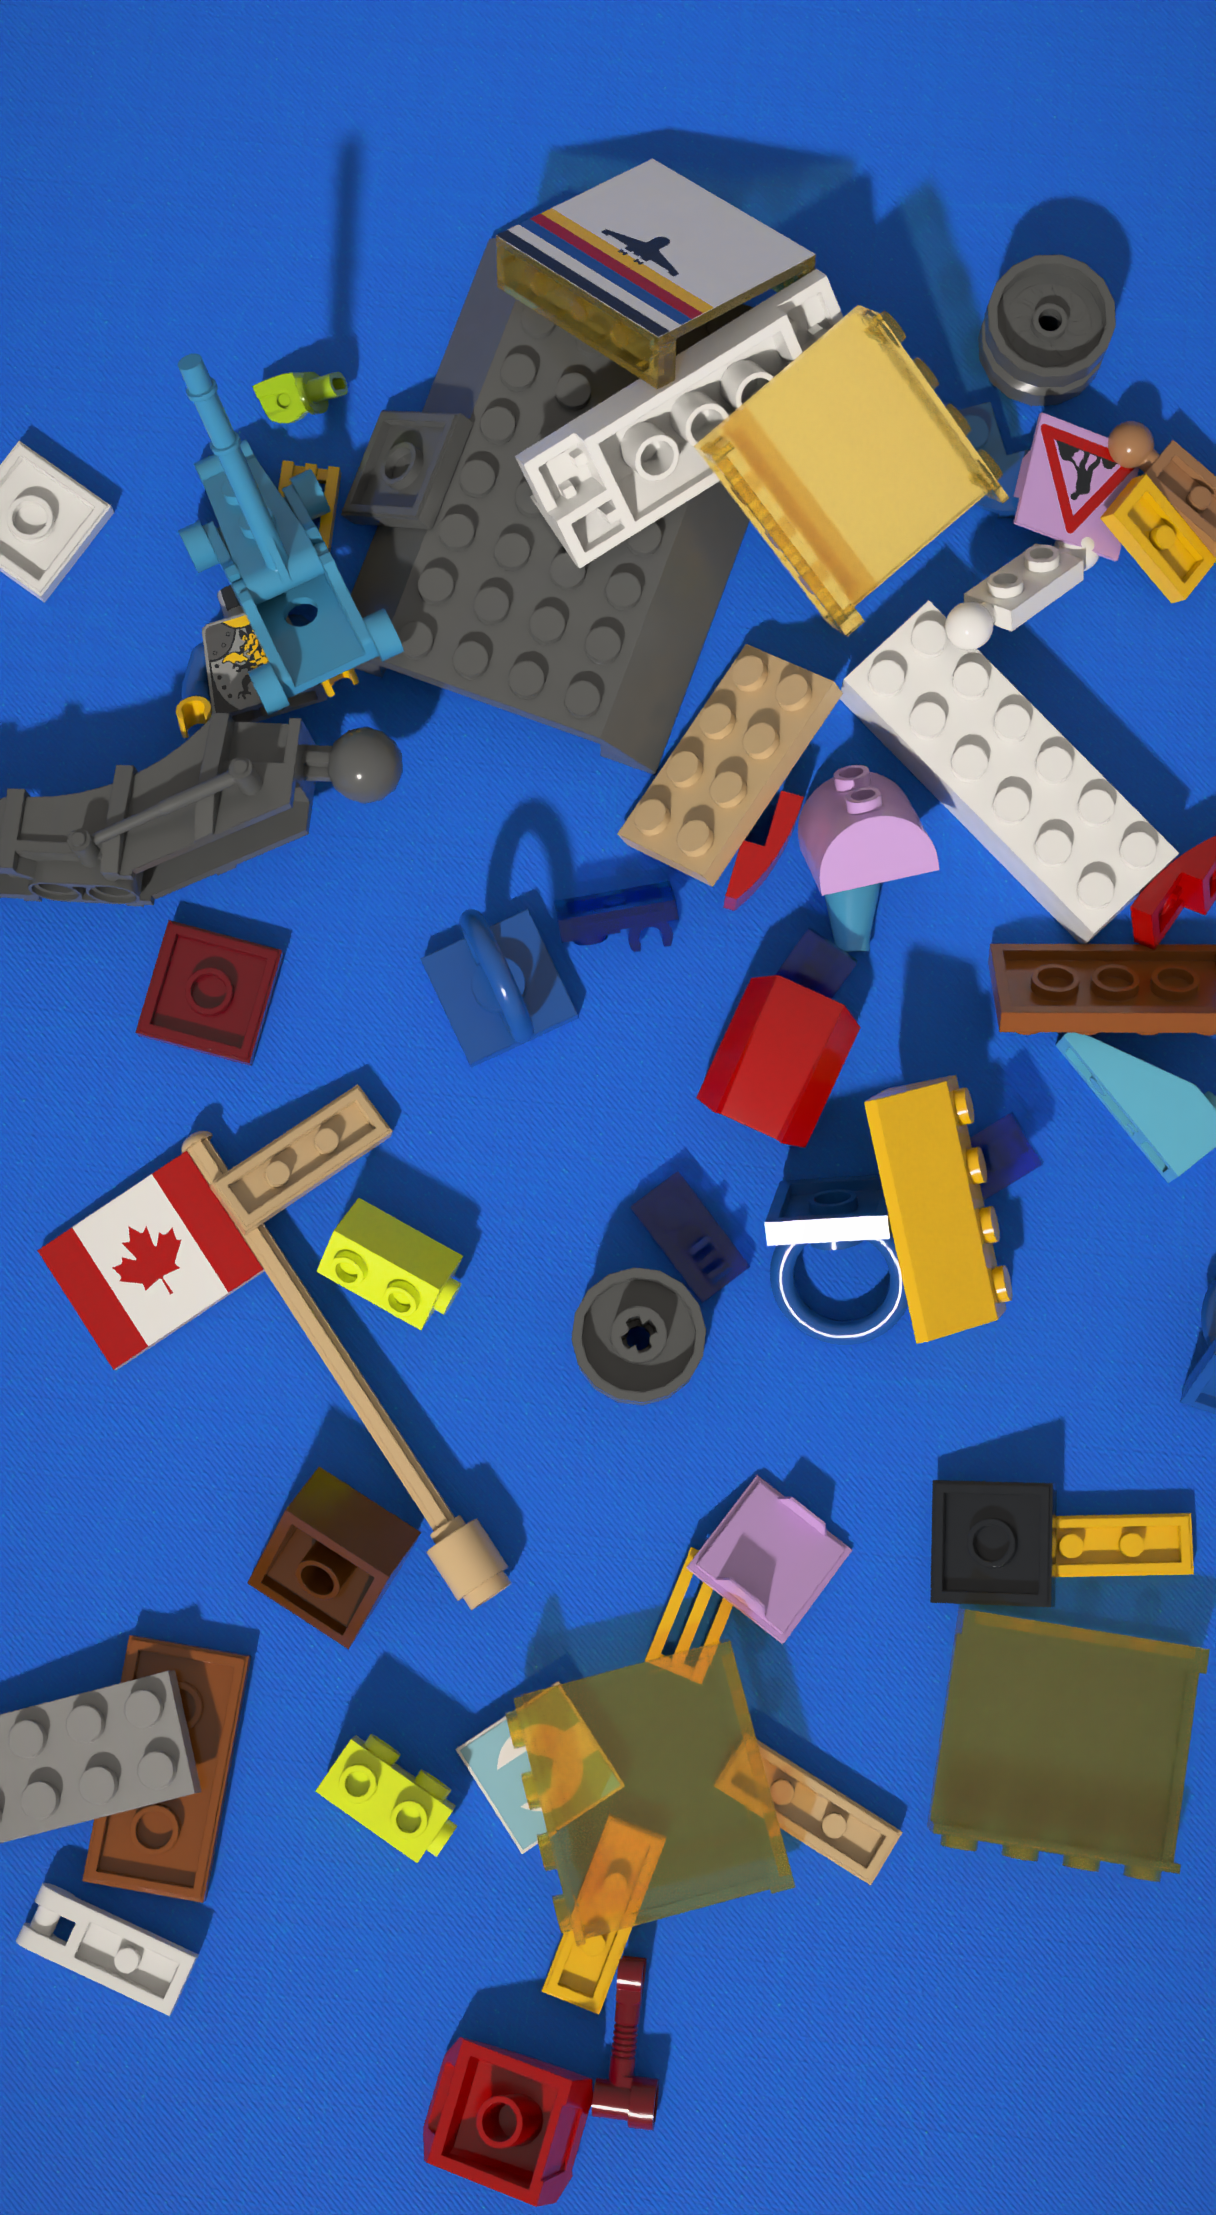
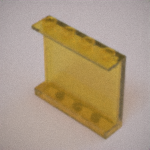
M958 1608L927 1828L932 1833L941 1834L940 1845L954 1849L977 1851L978 1841L1002 1844L1001 1855L1020 1860L1038 1861L1039 1851L1062 1854L1063 1866L1099 1872L1100 1862L1104 1861L1125 1865L1123 1875L1136 1879L1160 1882L1162 1871L1180 1874L1181 1864L1174 1861L1198 1678L1199 1673H1207L1210 1649Z
M729 1639L519 1694L514 1697L516 1710L505 1713L514 1749L526 1746L532 1771L521 1773L529 1809L533 1810L541 1807L547 1832L537 1834L538 1845L545 1871L554 1869L558 1871L563 1893L552 1896L560 1931L561 1933L573 1931L576 1946L586 1944V1939L765 1890H770L771 1894L795 1888Z

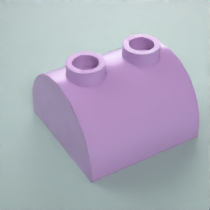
M851 765L838 769L834 773L833 778L824 782L810 795L801 811L798 822L800 850L822 896L940 870L935 846L903 790L889 778L869 772V768L866 766Z

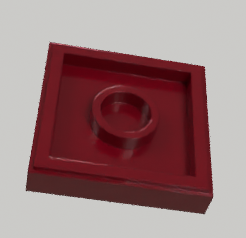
M168 920L135 1033L141 1037L252 1066L283 961V951Z

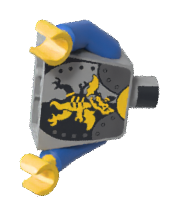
M231 585L217 593L224 619L202 627L203 642L192 649L182 684V701L176 707V715L182 737L189 738L188 730L190 727L196 724H205L211 718L212 713H230L234 722H258L327 700L326 695L329 697L335 696L332 685L339 679L349 678L353 685L358 684L359 680L354 668L288 698L290 706L268 715L248 675V671L268 663V660ZM287 615L286 622L292 626L301 627L310 623L302 615Z

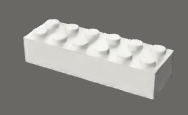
M928 600L843 679L841 687L843 694L840 700L1079 944H1087L1129 905L1162 870L1172 863L1179 852L978 649H960L949 640L945 630L946 617Z

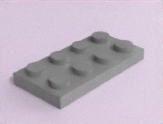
M175 1670L0 1714V1843L202 1792Z

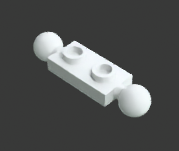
M1085 537L1082 539V547L1056 540L1054 546L1036 543L1026 549L1022 554L964 593V602L955 606L946 618L945 630L949 640L960 649L974 650L983 646L990 639L993 625L1011 632L1084 580V571L1092 568L1100 557L1092 551L1095 546L1094 541L1090 537Z

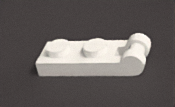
M42 1883L35 1898V1902L39 1906L31 1923L23 1924L16 1942L33 1953L170 2016L175 2009L199 1954L87 1903L58 1886ZM61 1916L76 1923L67 1942L53 1934Z

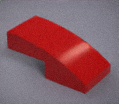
M781 790L765 846L743 841L737 854L723 908L733 911L739 908L763 884L774 869L794 831L802 807L803 796Z
M1216 836L1203 841L1170 863L1130 906L1134 942L1155 950L1184 907L1202 915L1207 914L1216 900Z

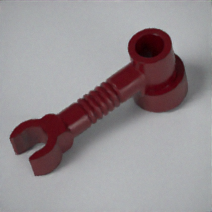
M622 1955V1959H619L614 2020L616 2023L614 2024L615 2030L613 2031L615 2036H613L614 2042L612 2043L613 2049L611 2050L613 2054L610 2060L609 2079L596 2078L592 2116L628 2121V2128L653 2131L658 2106L659 2079L640 2077L634 2074L636 2059L634 2056L636 2055L635 2049L637 2048L636 2037L638 2036L637 2031L639 2029L637 2025L640 2019L647 1958Z

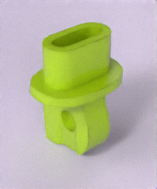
M315 372L285 373L252 386L267 417L277 423H294L303 419L308 413L312 415L322 414L328 409V400L348 393L347 382L341 372H333L323 376H319Z

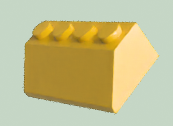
M956 1075L885 1089L866 1100L864 1105L916 1344L929 1342L996 1321L1007 1310L1005 1302L1012 1301V1285L1007 1267L1005 1265L997 1266L993 1243L1000 1240L999 1224L993 1206H984L980 1184L987 1182V1170L981 1148H972L967 1124L974 1123V1109L967 1087L959 1089Z

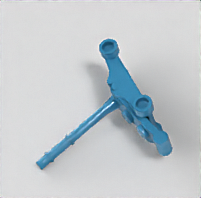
M189 354L183 357L178 362V368L187 386L186 394L196 406L211 440L210 448L214 453L193 464L207 492L220 527L216 528L213 521L203 526L200 521H197L178 530L198 573L217 564L221 565L268 660V663L248 671V675L267 714H273L290 706L288 698L377 656L383 662L404 652L398 634L384 608L364 618L361 617L331 553L323 541L317 526L313 523L312 520L331 511L313 471L309 469L289 478L291 485L282 488L285 496L282 497L255 458L247 440L241 441L239 434L233 431L217 394V383L210 377L202 357L199 354ZM311 604L318 609L317 616L308 625L296 627L286 622L288 613L298 605Z

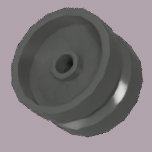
M1061 254L1035 255L1013 265L994 287L978 336L979 359L990 382L1008 398L1030 406L1058 405L1080 395L1095 379L1116 326L1115 302L1104 279L1084 262Z
M634 1267L608 1274L587 1291L575 1312L572 1344L579 1370L596 1391L617 1403L644 1406L666 1400L688 1384L703 1357L706 1327L698 1302L683 1283L658 1270ZM641 1327L649 1333V1344L646 1348L637 1350L636 1345L632 1347L628 1345L626 1338L628 1332L633 1328Z

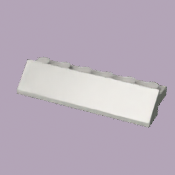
M817 269L813 270L515 456L533 492V495L530 496L577 567L582 568L719 482V479L694 448V445L843 318L827 275Z

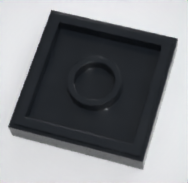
M933 1480L930 1603L1055 1607L1057 1484Z

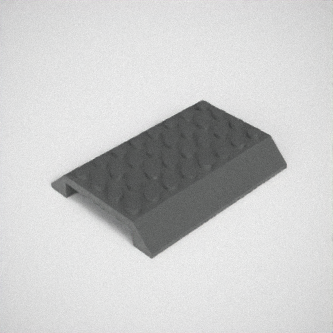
M490 238L422 412L461 413L473 422L432 530L377 526L351 593V597L362 618L383 608L386 610L398 634L404 652L383 662L377 656L354 668L383 678L386 668L593 741L600 744L602 757L656 775L750 520L719 481L582 568H579L575 565L530 496L533 495V492L515 456L754 307L729 300L658 338L501 238Z

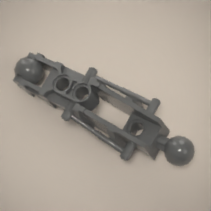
M212 713L211 718L184 744L144 770L138 772L133 765H116L114 780L110 785L80 793L47 797H30L25 789L8 788L6 797L0 799V898L24 899V901L42 902V898L64 902L126 904L127 906L140 907L154 905V901L157 898L211 875L223 874L236 868L237 864L308 835L316 781L332 782L335 790L346 798L366 804L383 800L396 789L402 776V753L393 739L382 731L369 727L348 730L334 742L333 746H320L315 744L301 718H289V724L234 722L230 713Z

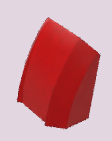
M780 975L751 978L696 1098L714 1113L731 1118L778 1140L780 1143L806 1148L860 1030V1026L844 1004Z
M460 2037L444 2055L423 2127L424 2161L535 2207L556 2203L573 2176V2165L589 2109L592 2106V2079L538 2059Z

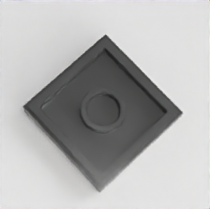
M382 410L341 515L353 524L432 530L473 422L461 413Z

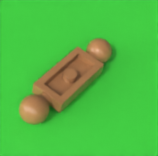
M1126 421L1117 425L1108 437V449L1113 460L1124 468L1139 467L1144 474H1147L1216 558V476L1174 440L1159 454L1154 449L1153 435L1144 424L1136 421Z

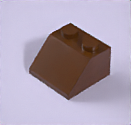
M318 1467L284 1511L248 1584L349 1649L400 1571L421 1532L353 1489L347 1483L336 1478L323 1468Z

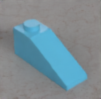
M1068 1032L1056 1044V1047L1167 1183L1179 1177L1216 1147V1096L1210 1091L1203 1094L1195 1084L1088 1035Z

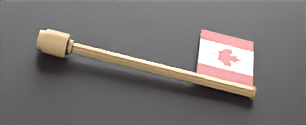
M198 1131L188 1136L182 1144L181 1155L37 1250L113 1370H118L265 1271L434 1532L430 1534V1537L435 1545L426 1553L457 1601L464 1599L470 1610H473L512 1584L504 1572L508 1565L478 1519L476 1518L466 1524L461 1515L457 1517L453 1515L265 1224H261L244 1236L210 1189L211 1182L229 1171L210 1141L213 1137L212 1133Z

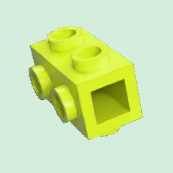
M358 1198L334 1229L316 1272L377 1305L395 1317L422 1330L435 1310L445 1315L457 1296L462 1283L453 1279L463 1256Z
M370 1734L367 1740L363 1741L355 1735L348 1742L315 1792L414 1862L418 1863L426 1850L437 1857L457 1828V1825L448 1819L456 1805L446 1799L451 1789L422 1769L415 1777L396 1764V1761L401 1754L377 1736Z

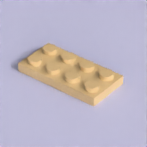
M746 644L617 835L628 846L713 887L842 696V691L830 679Z

